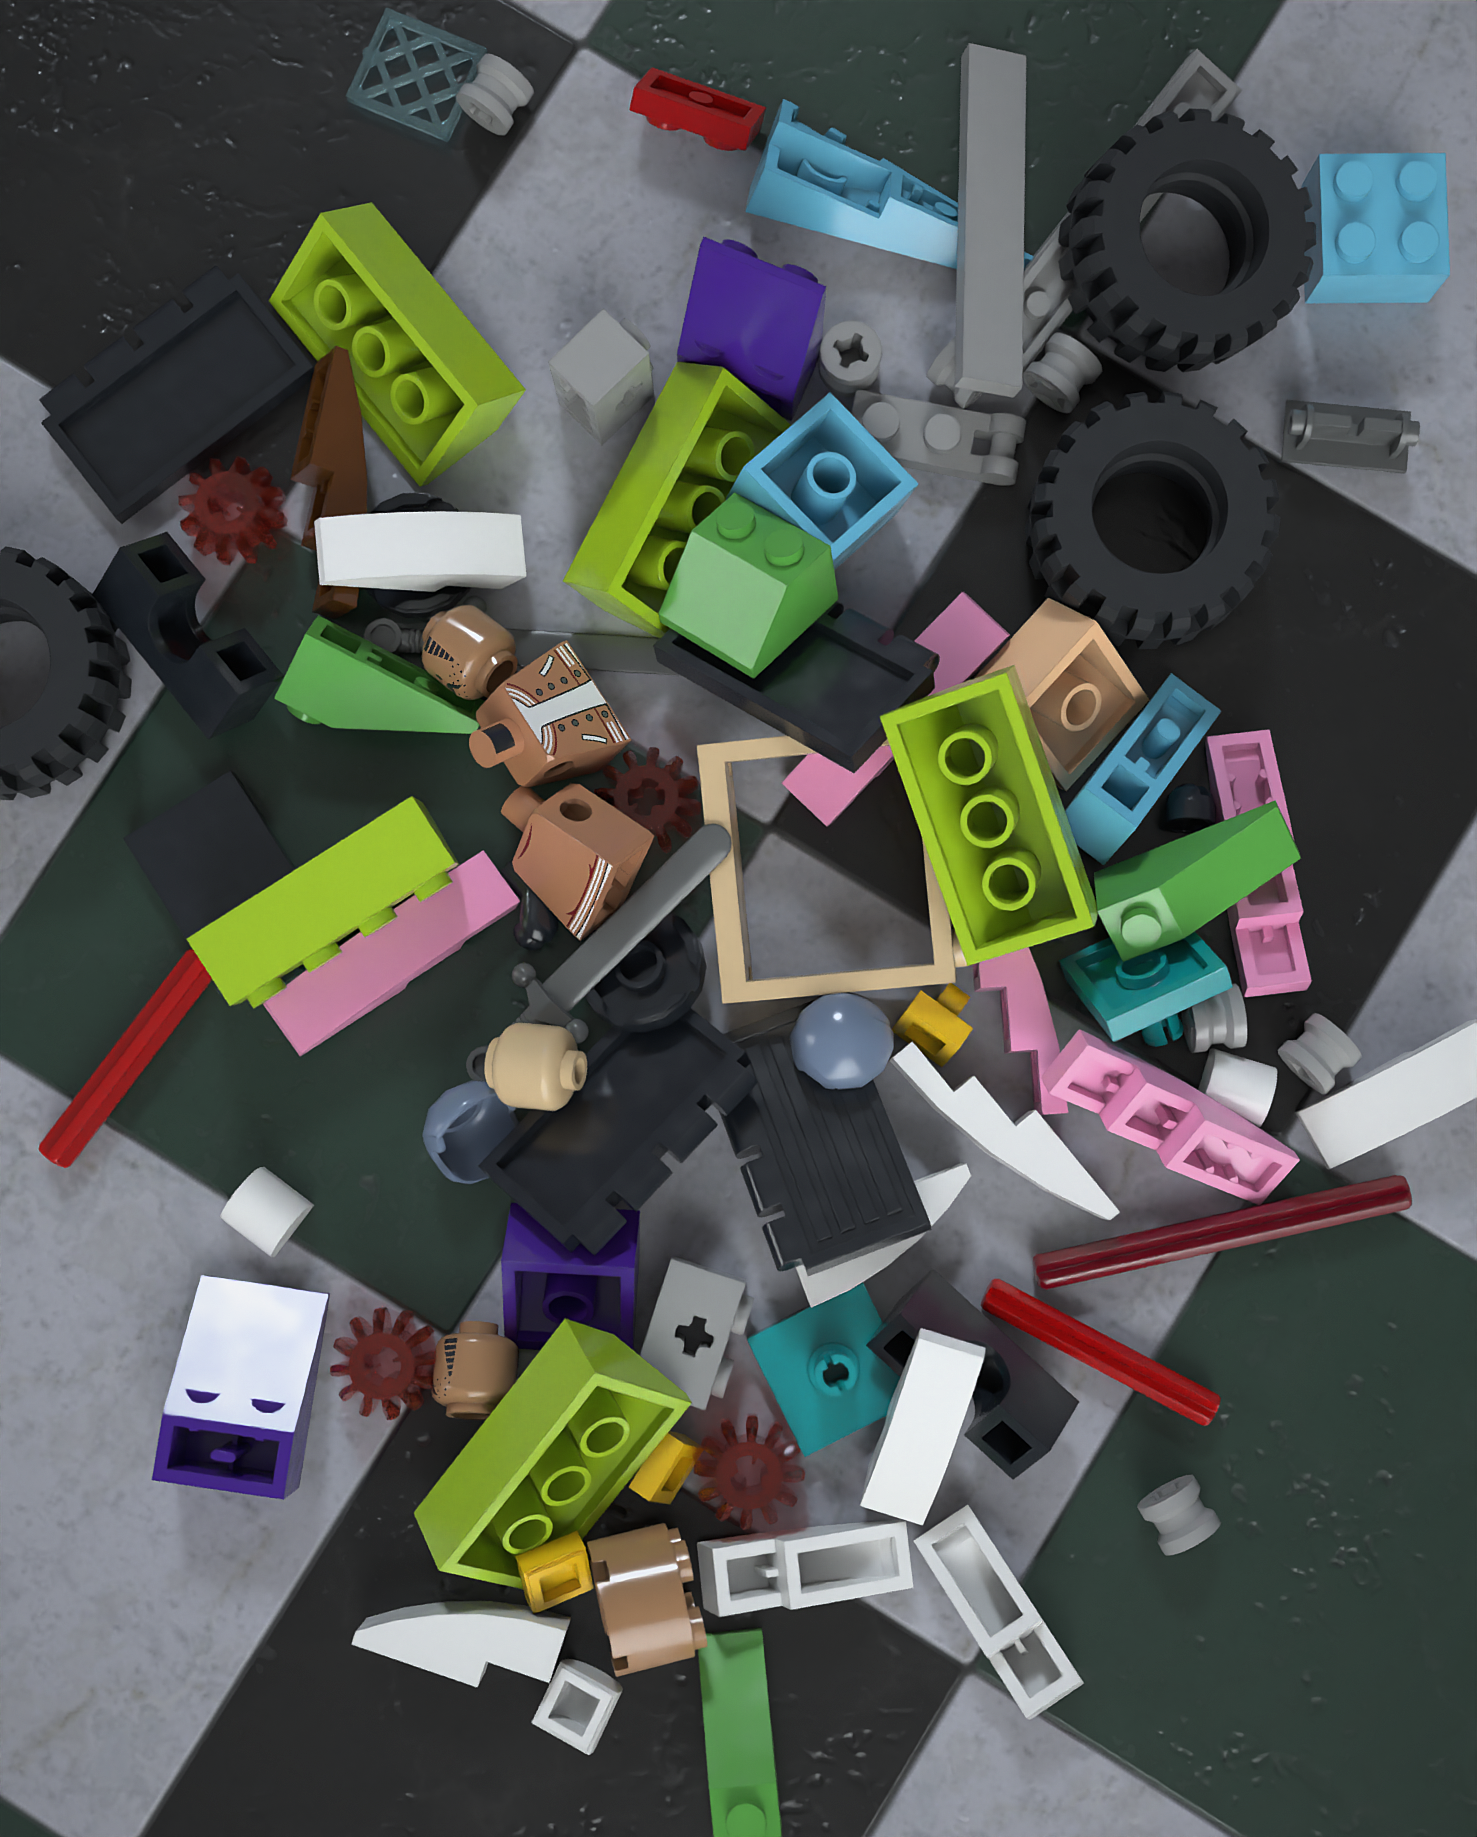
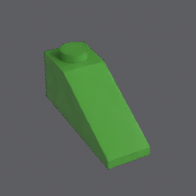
M319 615L306 632L274 698L286 704L289 712L298 719L311 724H320L322 722L331 728L472 734V732L478 729L479 723L476 720V711L485 702L480 698L466 700L457 696L426 670Z
M1275 800L1094 872L1097 912L1124 962L1186 938L1300 860V852Z
M762 1628L706 1633L707 1647L698 1649L713 1835L714 1837H783Z

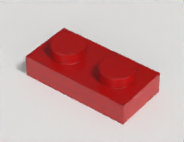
M651 67L634 86L629 110L646 116V120L657 128L669 131L683 129L703 136L704 141L716 149L724 151L740 149L746 151L761 130L766 107Z

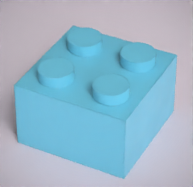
M1446 153L1318 155L1301 185V188L1307 187L1313 205L1304 212L1306 222H1314L1316 224V245L1304 252V255L1311 257L1314 263L1309 280L1304 284L1305 304L1428 303L1450 276Z
M828 393L742 468L726 500L733 493H737L830 545L835 570L899 512L919 483L831 393Z

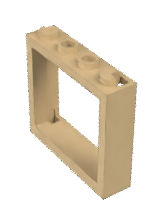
M789 736L697 745L705 825H721L727 829L732 841L731 850L727 857L709 873L722 1004L956 983V967H965L967 963L955 929H952V921L924 841L923 851L934 963L753 980L732 762L818 753ZM888 739L880 747L890 746Z

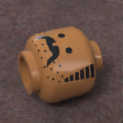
M473 605L457 606L448 612L441 611L437 613L427 623L423 631L422 638L425 643L421 657L425 670L463 699L473 700L483 696L489 698L498 686L515 674L518 661L515 656L516 644L513 635Z
M484 1321L461 1322L459 1333L446 1335L437 1342L431 1393L436 1402L446 1406V1416L464 1420H486L517 1381L519 1348L510 1339L498 1335L499 1326L497 1324Z

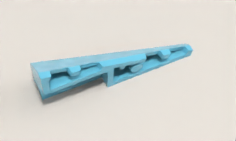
M785 99L782 100L750 186L745 212L957 269V202L883 158L878 161L845 146L847 136L833 127L827 131L825 136L817 133L796 120L799 111L797 105ZM1024 252V268L1033 257Z

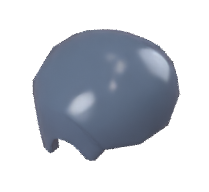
M850 992L826 994L817 998L800 1012L790 1034L793 1062L797 1069L806 1072L827 1089L862 1088L884 1071L894 1048L893 1031L890 1028V1021L883 1011L868 998Z
M471 1080L446 1090L427 1112L422 1137L429 1156L441 1172L453 1182L473 1184L489 1178L478 1165L519 1124L514 1113L516 1108L502 1103L495 1090L490 1088L486 1081Z

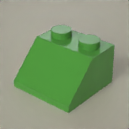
M733 493L691 531L659 611L660 622L754 679L838 600L831 546L739 494Z

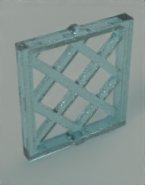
M386 8L369 46L363 50V59L346 94L347 101L449 142L463 109L456 100L448 119L441 122L434 104L455 97L465 83H472L478 75L476 66L481 58L488 54L487 48ZM402 27L424 36L408 42ZM394 28L401 45L380 53L379 47L387 30ZM441 43L462 52L446 57ZM433 44L439 61L418 68L412 51ZM405 54L411 72L390 79L384 62ZM471 59L473 64L465 82L458 84L451 67ZM377 65L383 83L362 90V84L369 69ZM444 70L450 88L430 95L423 78ZM416 81L422 99L401 106L395 89ZM388 92L394 107L372 98ZM427 108L433 123L411 115V113Z

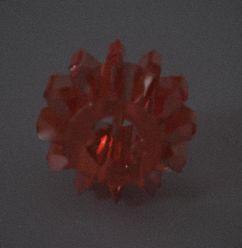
M237 456L227 472L219 459L211 458L209 469L212 476L205 480L200 474L189 473V481L196 488L197 493L178 496V504L184 511L190 513L180 521L181 529L187 536H196L193 546L201 555L207 556L215 551L216 558L222 565L230 566L238 550L247 563L255 564L257 553L254 546L261 542L270 550L276 549L278 543L269 532V529L287 527V517L283 512L277 510L286 501V496L280 487L271 486L273 477L265 467L260 466L251 471L247 460ZM239 502L242 507L237 506L236 509L240 515L228 521L225 516H230L227 507Z
M649 748L646 765L638 766L636 755L633 751L628 750L623 753L624 763L628 769L624 775L610 765L603 769L604 777L616 788H598L594 790V794L650 831L654 837H657L663 853L671 852L673 847L667 831L672 828L684 838H689L693 833L692 827L687 821L679 817V814L689 816L701 814V802L695 799L683 798L693 793L699 787L696 776H686L675 780L684 766L683 760L679 756L670 759L665 767L661 769L659 768L661 759L658 748ZM645 788L655 789L658 800L665 798L664 805L652 807L650 816H642L636 803L631 805L633 798H643Z
M379 1307L373 1313V1327L361 1316H357L349 1322L351 1331L357 1340L349 1337H339L335 1340L333 1347L339 1353L350 1357L349 1361H341L330 1367V1374L335 1377L346 1375L351 1377L353 1383L342 1388L339 1392V1396L343 1401L351 1399L359 1392L364 1394L360 1404V1415L370 1416L377 1408L381 1399L386 1419L393 1420L400 1415L401 1400L414 1411L424 1404L423 1396L417 1386L424 1389H432L433 1373L423 1369V1365L435 1364L436 1351L435 1349L423 1351L420 1344L431 1338L434 1330L430 1325H427L413 1335L408 1331L414 1320V1313L410 1310L402 1311L392 1327L391 1316L387 1307ZM391 1348L398 1355L392 1362L400 1361L401 1370L394 1371L384 1378L377 1373L376 1369L381 1367V1363L373 1364V1356Z
M754 1413L747 1415L745 1424L746 1434L738 1435L735 1424L730 1418L721 1421V1430L727 1440L726 1444H723L715 1437L704 1436L701 1441V1447L717 1460L702 1459L695 1461L693 1470L694 1474L701 1477L716 1478L704 1484L698 1490L700 1500L703 1502L710 1501L723 1495V1499L717 1506L715 1517L720 1521H724L729 1517L734 1506L741 1508L740 1526L742 1529H750L752 1527V1509L757 1508L761 1509L763 1517L768 1524L776 1523L778 1521V1514L772 1502L773 1498L790 1507H794L798 1501L794 1491L782 1482L797 1483L805 1479L803 1467L783 1464L800 1453L798 1442L795 1440L789 1441L776 1448L774 1445L781 1437L783 1425L778 1421H774L768 1427L764 1437L757 1435L759 1422L758 1415ZM747 1455L752 1456V1464H755L758 1458L765 1463V1466L760 1470L761 1482L752 1486H747L746 1477L743 1478L741 1483L737 1482L733 1477L738 1472V1459Z

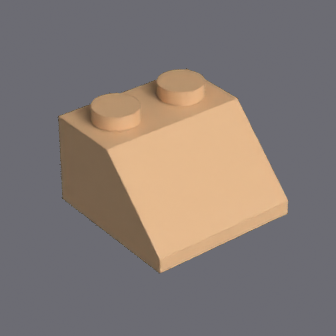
M1050 598L1037 609L975 677L978 678L1015 665L1055 784L1065 791L1073 785L1149 701V698L1098 622Z

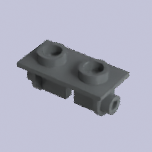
M1286 400L1281 462L1405 474L1407 472L1409 446L1415 447L1418 442L1420 423L1419 421L1411 420V411Z

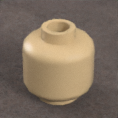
M515 1023L508 1026L500 1037L494 1038L486 1052V1082L490 1088L495 1090L499 1100L511 1107L556 1111L568 1103L574 1090H580L586 1080V1055L583 1051H578L576 1041L571 1032L560 1026Z

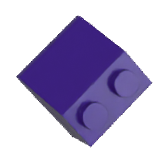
M511 1203L501 1258L504 1337L513 1341L519 1349L541 1350L564 1319H568L614 1334L634 1351L640 1259V1210L635 1212L628 1209H616L627 1222L594 1256L581 1243L571 1253L517 1203Z

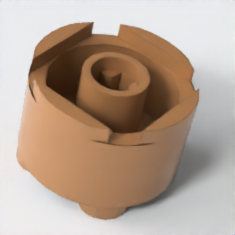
M661 1523L587 1542L588 1551L592 1559L590 1564L605 1634L609 1636L612 1650L609 1653L616 1677L695 1657V1650L707 1647V1638L700 1609L698 1606L695 1607L692 1593H684L682 1583L693 1581L694 1579L685 1540L680 1538L678 1528L668 1530L666 1524Z

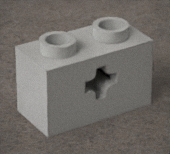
M604 308L548 361L559 404L601 445L610 439L655 395L651 372L653 365L650 362L649 352L647 351L651 347L649 341L630 320L624 318L618 323Z
M673 1256L666 1272L640 1356L683 1390L692 1402L690 1406L706 1410L710 1394L723 1398L734 1364V1360L723 1357V1353L730 1332L743 1335L754 1298L743 1294L746 1279ZM694 1315L706 1319L705 1332L714 1336L711 1343L701 1341L696 1351L684 1348L686 1336L677 1332L678 1325L689 1326Z

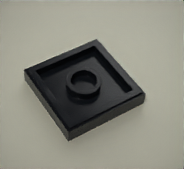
M231 770L123 838L186 940L296 870L239 778Z

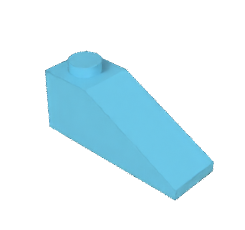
M1171 673L1066 808L1065 813L1076 845L1104 865L1138 827L1218 717L1221 710Z

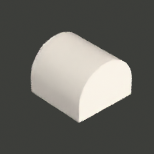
M1210 1049L1198 1090L1259 1128L1264 1122L1273 1100L1277 1083V1069L1217 1049Z
M259 1167L235 1191L225 1205L220 1218L267 1255L275 1257L313 1208L314 1204L267 1168Z
M565 1659L560 1662L532 1723L590 1755L594 1752L623 1688L615 1679L603 1671L581 1661Z

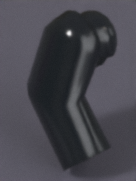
M512 859L501 870L500 874L510 888L522 899L520 923L515 925L513 935L516 942L522 948L535 951L541 949L545 942L552 941L559 929V919L514 871Z

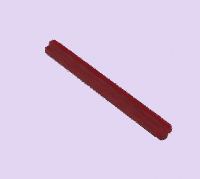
M1392 1175L1266 1203L1260 1206L1257 1205L1036 1254L1033 1257V1271L1038 1286L1047 1290L1407 1210L1412 1206V1195L1406 1178L1401 1175Z

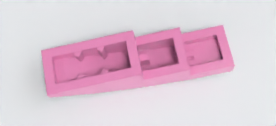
M962 592L914 641L940 656L939 665L934 672L935 689L928 696L969 681L1010 636L1005 629L965 592ZM890 746L879 747L855 773H852L819 753L808 754L786 777L782 784L821 822L829 826L864 788L883 772L894 760V756Z
M1270 730L1208 736L1205 741L1210 793L1213 795L1216 805V824L1276 800L1294 839ZM1292 864L1227 909L1243 997L1304 991L1308 989L1312 981L1299 926L1303 908Z
M484 850L448 873L453 880L450 885L423 902H419L415 895L393 909L398 916L395 920L366 938L359 932L339 946L342 950L340 955L311 973L307 970L288 983L285 990L264 1002L263 1005L299 1056H302L404 990L409 981L461 949L466 940L516 909L520 900Z
M1029 947L973 964L974 992L1000 991L1004 1054L1030 1052L1034 1110L1040 1115L1069 1113L1067 1101L1049 1094L1041 1079L1044 1072L1060 1054V1048L1042 979Z
M1080 1029L1041 1076L1049 1094L1099 1114L1107 1131L1156 1150L1166 1168L1259 1206L1300 1161L1293 1150L1224 1105L1143 1059Z

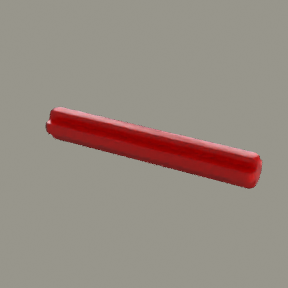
M193 949L187 950L39 1143L38 1150L53 1164L68 1168L75 1162L213 980Z
M993 1279L986 1288L980 1304L986 1312L1202 1426L1209 1425L1215 1417L1221 1398L1215 1392L1000 1279Z

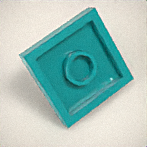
M1195 931L1182 940L1124 962L1111 937L1059 960L1066 981L1113 1042L1142 1029L1145 1043L1155 1047L1168 1044L1163 1030L1165 1026H1167L1170 1037L1175 1041L1183 1035L1184 1031L1182 1022L1177 1014L1178 1012L1233 988L1227 966Z
M863 1282L816 1306L810 1307L809 1305L747 1337V1341L804 1457L887 1416L889 1404L900 1380V1376L866 1346L882 1324V1320Z

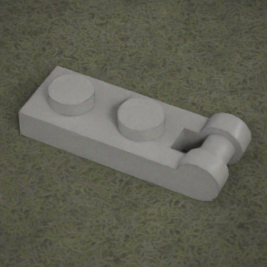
M856 389L851 414L902 467L1001 486L1013 485L1016 482L1019 464L1014 460L1016 444L1022 443L1024 440L1027 424L1025 419L1013 414H986ZM973 438L992 441L989 455L970 454Z

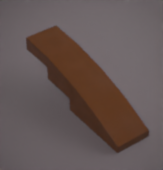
M335 346L315 364L290 480L313 487L301 546L317 551L314 521L325 517L367 514V469L362 415L348 350ZM318 581L312 612L332 619L339 618L357 607L359 587L320 585Z

